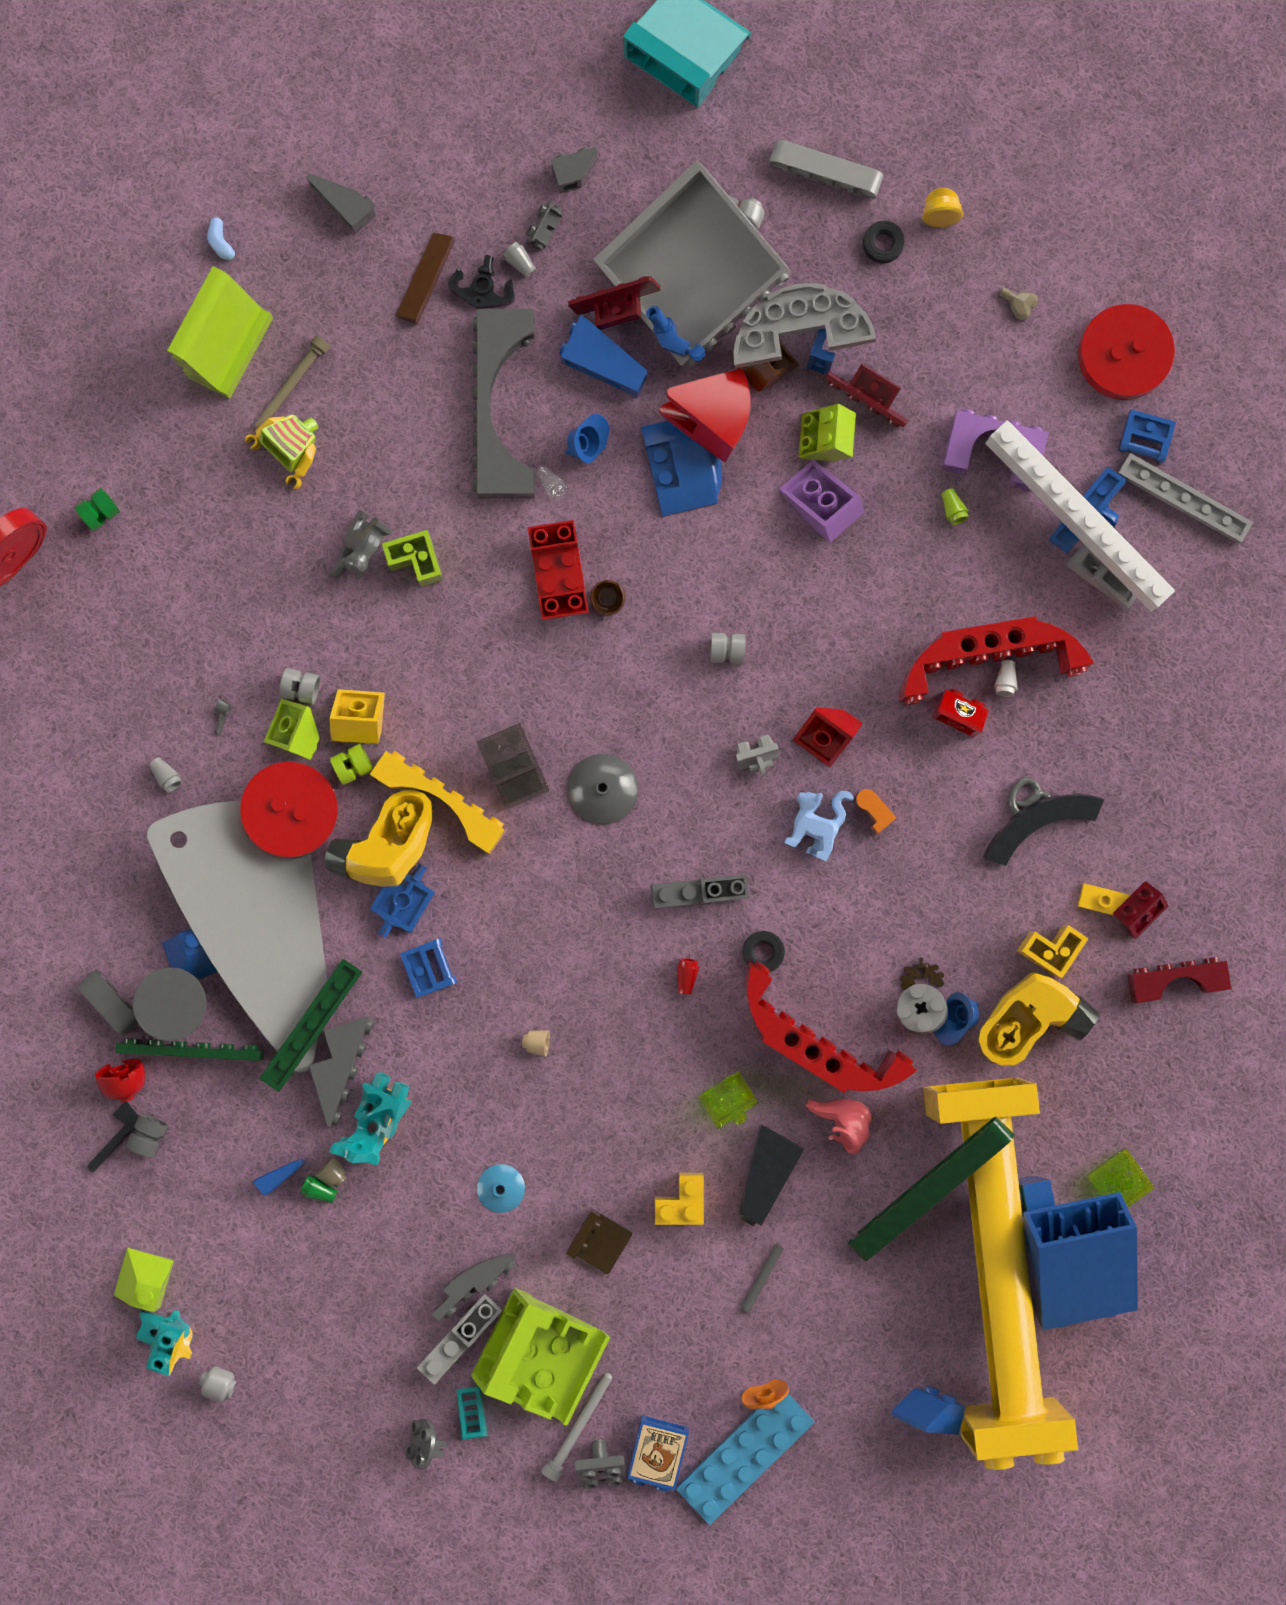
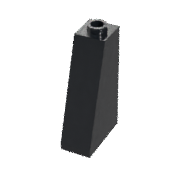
M760 1124L758 1127L739 1210L740 1214L743 1215L742 1220L752 1226H755L756 1223L762 1226L804 1151L803 1147L763 1124Z

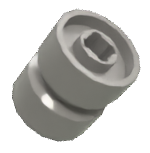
M712 632L710 663L723 664L728 659L730 663L743 665L745 634L735 633L730 638H727L726 633Z
M286 668L282 676L279 695L281 698L290 700L298 698L302 703L314 705L321 677L320 675L308 672L302 675L300 670ZM300 682L299 688H298V690H297V689H296L297 683Z

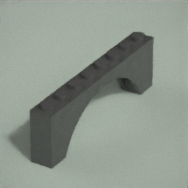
M477 309V317H473V331H477V340H473V354H477V363H473V377H477V386H473V400H477V408L473 409V423H477V431H473V446H477V454H473V469H477V478H473V492H477L478 498H535L534 470L517 461L502 445L494 430L490 409L493 385L501 367L510 355L523 345L522 339L528 338L532 340L535 338L534 309Z

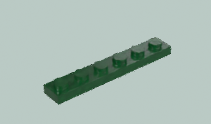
M342 958L259 1077L261 1081L276 1091H281L362 974L361 970Z
M124 1038V1042L116 1043L115 1053L251 1061L264 1060V1050H258V1045H244L243 1049H234V1044L220 1043L219 1048L210 1047L208 1042H196V1046H186V1041H172V1045H162L163 1040L148 1039V1044L139 1043V1039Z

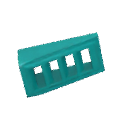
M479 1386L457 1389L462 1440L488 1437L482 1390ZM476 1394L477 1399L475 1400H463V1396ZM477 1405L478 1409L465 1411L464 1406ZM478 1415L479 1420L466 1421V1416ZM480 1425V1430L468 1431V1426Z

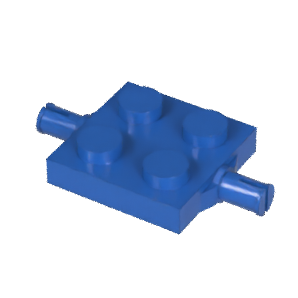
M418 863L412 875L407 874L401 884L398 886L382 887L370 910L379 914L385 921L378 932L379 935L387 938L393 926L401 927L410 933L413 932L436 893L426 887L421 881L427 867Z

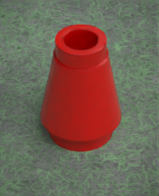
M680 958L679 964H676L678 993L692 994L700 969L698 960Z

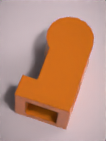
M864 789L855 796L857 808L865 811L875 822L871 829L876 834L880 833L897 818L872 790Z

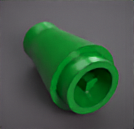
M307 1175L300 1193L305 1195L304 1198L332 1204L338 1190L329 1187L317 1179L315 1175L313 1177Z

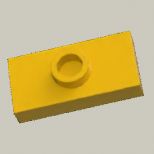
M1083 883L1077 907L1113 915V912L1130 895Z

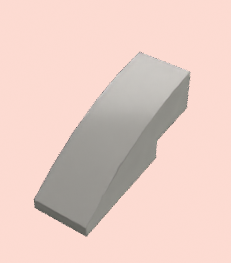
M1079 546L1066 564L1076 574L1125 608H1129L1137 598L1086 546Z

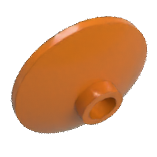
M773 1379L764 1385L749 1387L743 1393L741 1400L747 1408L768 1410L788 1395L789 1387L785 1381Z

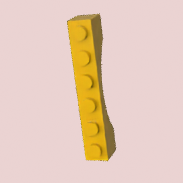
M385 751L370 775L391 789H417L442 799L460 818L466 830L468 840L491 854L506 832L501 828L504 823L493 816L489 820L482 815L483 809L474 803L468 806L462 802L465 797L454 790L451 793L443 789L444 783L435 777L429 780L423 776L425 773L423 769L415 764L411 767L404 763L406 758L396 751H393L392 754Z

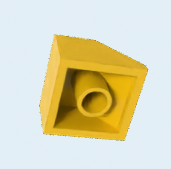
M338 689L330 715L331 741L378 744L382 731L385 693Z

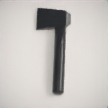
M124 1102L113 1114L114 1117L125 1125L87 1165V1169L90 1172H95L133 1130H136L134 1125L139 1115L128 1102Z

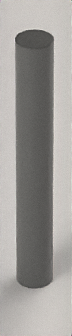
M775 1244L741 1306V1309L748 1313L784 1249L778 1244Z

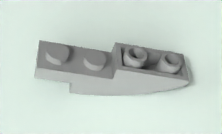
M484 1294L438 1342L433 1350L417 1366V1369L435 1385L502 1310Z

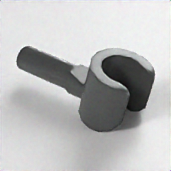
M219 700L214 708L215 711L220 713L216 729L217 734L222 733L226 716L231 711V705L224 700Z

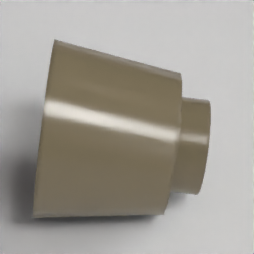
M334 1156L315 1175L317 1179L329 1187L334 1185L336 1188L346 1179L344 1175L345 1169Z

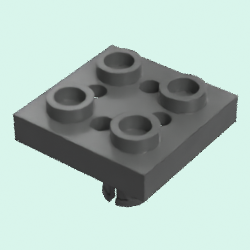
M606 1440L591 1442L593 1459L574 1461L579 1487L595 1489L598 1485L619 1486L622 1482H628L624 1455L607 1457Z

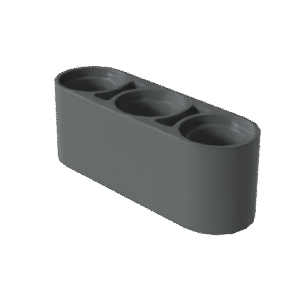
M95 969L77 987L119 1034L125 1036L138 1024L133 1007L124 997L121 998L117 994L118 990L109 980L105 981L101 976L102 973Z

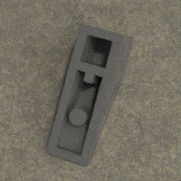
M310 173L306 176L309 185L355 234L376 217L373 209L375 205L368 196L363 198L358 191Z

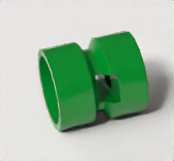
M99 488L90 495L91 500L84 499L74 507L92 531H96L103 526L105 519L111 520L120 513L119 508L102 488Z

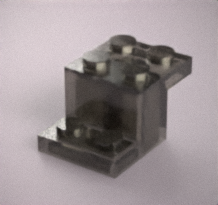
M521 723L476 741L507 810L550 791Z

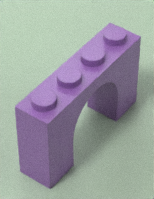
M968 409L957 410L953 418L941 469L964 475L968 469L974 442L981 437L992 435L1005 422L997 420V417L993 415L979 416ZM1008 420L1044 455L1049 432L1043 431L1038 426L1024 427L1020 426V423L1017 421ZM1012 472L1009 486L1031 491L1028 488V486L1014 472Z

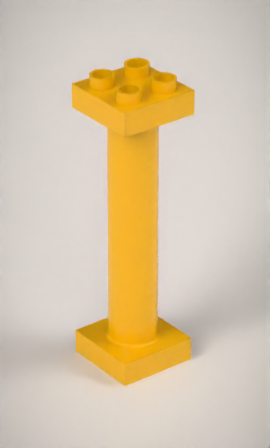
M1018 1077L923 1087L926 1116L940 1124L961 1122L963 1142L995 1116L1013 1132L1012 1116L1040 1114L1037 1083ZM1013 1138L1008 1145L967 1178L992 1403L966 1406L960 1430L961 1437L977 1461L984 1460V1467L992 1470L1011 1468L1015 1466L1014 1457L1034 1455V1462L1037 1464H1058L1065 1460L1064 1452L1078 1450L1075 1419L1055 1397L1043 1398Z

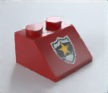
M951 688L949 691L946 689L943 691L931 718L974 738L982 732L989 709L984 708L985 704L979 700L972 699L970 701L964 698V694L958 690Z

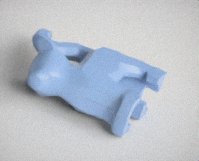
M848 791L836 793L832 799V807L836 817L830 820L814 814L820 806L822 793L800 792L797 796L800 810L794 820L793 833L791 837H786L784 843L796 847L802 838L808 835L814 838V844L808 847L806 853L827 862L833 849L834 838L846 817V812L841 802L843 800L853 801L854 796Z

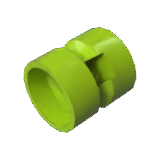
M361 744L349 748L347 754L341 752L330 758L332 766L343 785L356 780V775L364 776L373 770V766ZM351 761L354 768L349 769L346 763Z

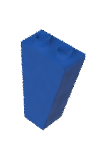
M580 315L578 322L574 321L569 331L571 337L568 343L564 342L560 349L559 355H561L562 364L638 398L647 379V370L588 319Z

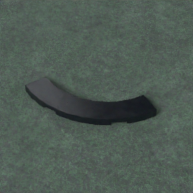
M1073 793L1062 796L1055 795L1032 803L1009 819L1010 822L995 834L983 858L1007 866L1017 847L1039 828L1055 821L1071 818L1096 821L1104 799L1089 794Z

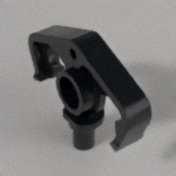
M485 255L483 266L477 270L480 275L473 279L470 287L460 288L458 286V282L464 277V273L459 268L456 269L448 282L450 290L455 295L476 309L506 306L512 304L515 300L512 279L505 283L506 296L501 297L494 293V282L490 277L494 276L495 273L492 268L494 257L490 255Z

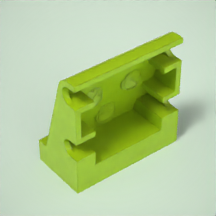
M212 266L167 351L173 354L172 358L183 368V372L189 379L230 399L273 317L270 312L262 309L228 274Z
M514 1288L471 1377L485 1395L508 1404H512L514 1401L521 1405L524 1410L550 1420L553 1416L560 1420L563 1425L567 1426L610 1336L604 1331L550 1306L522 1290Z

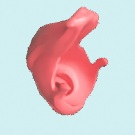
M848 1098L826 1102H817L809 1099L808 1104H805L817 1116L835 1121L836 1127L832 1128V1132H839L840 1137L830 1135L828 1139L841 1142L848 1153L852 1155L858 1154L868 1141L872 1114L869 1108L862 1102Z

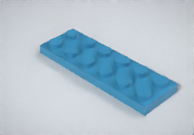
M788 1393L773 1408L768 1410L756 1409L676 1487V1490L711 1525L815 1421Z

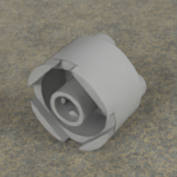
M915 984L901 994L897 1004V1014L901 1022L908 1029L919 1034H929L939 1030L944 1025L948 1016V1007L944 996L937 989L926 984ZM926 1003L928 1012L918 1015L919 1010L917 1007L919 1005L923 1006Z

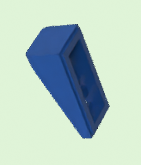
M297 1159L255 1179L253 1183L264 1196L268 1195L302 1167L305 1161Z

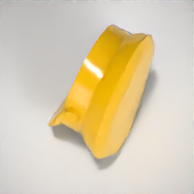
M937 188L928 194L925 200V208H923L922 219L924 223L931 227L944 228L952 226L962 219V207L957 194L953 190Z

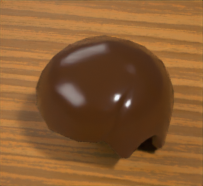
M604 580L598 582L592 588L590 601L595 611L602 615L610 616L619 613L624 607L626 595L619 583L613 580ZM614 599L613 602L609 604H606L602 601Z

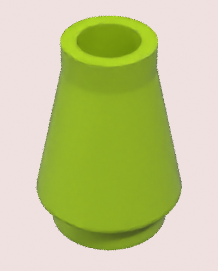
M948 489L941 494L947 521L951 522V525L965 522L969 518V510L958 497L955 490Z

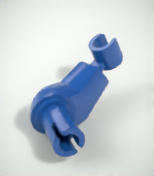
M654 305L648 308L646 316L652 322L654 334L665 350L684 358L688 354L695 362H699L706 355L705 349L699 344H696L693 349L690 348V342L678 335L673 320L665 317L658 306L655 308Z

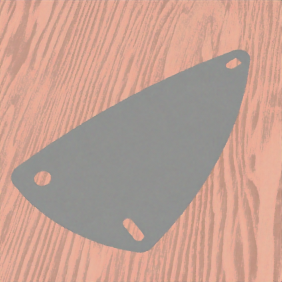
M241 801L202 805L172 814L154 822L147 831V838L179 907L230 991L266 1039L278 1051L327 981L311 853L297 858H280L259 849L244 831L240 817ZM181 831L185 833L187 843L184 847L176 848L171 844L170 837L174 832ZM319 1036L294 1071L305 1072L310 1068L309 1065L313 1063Z

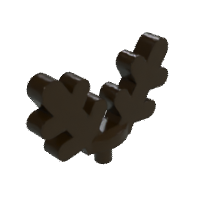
M922 957L918 958V963L913 964L912 967H904V971L908 974L900 976V980L903 981L901 987L904 990L909 985L913 986L916 984L913 980L914 977L917 979L921 978L918 972L919 969H925L923 972L924 978H928L929 975L931 976L929 980L931 985H934L935 982L939 987L944 985L941 979L944 977V973L935 972V970L939 969V966L937 964L929 965V963H923Z

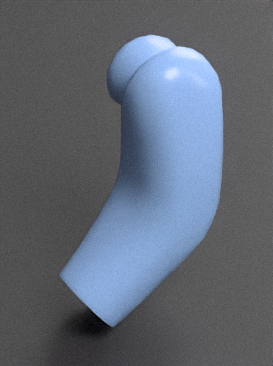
M211 218L207 241L220 258L227 261L232 260L235 256V251L223 238V221L219 218Z

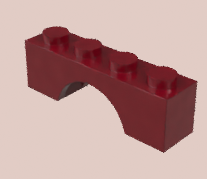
M1219 957L1204 958V963L1195 964V960L1180 962L1181 967L1172 968L1171 964L1157 965V970L1148 971V967L1133 969V974H1127L1132 1003L1161 1000L1165 987L1172 980L1180 977L1192 980L1204 993L1231 990L1227 961H1219Z

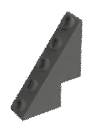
M371 1016L324 1030L332 1058L309 1065L328 1127L332 1125L338 1126L341 1119L340 1105L341 1103H346L350 1093V1090L347 1089L349 1080H354L358 1071L355 1063L358 1057L362 1058L366 1048V1044L363 1043L365 1035H370L374 1026Z

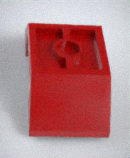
M574 520L527 527L542 620L589 613Z

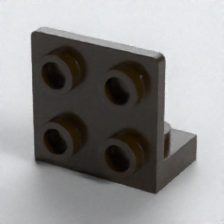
M592 1208L568 1247L566 1254L574 1259L577 1256L608 1275L632 1237V1232Z

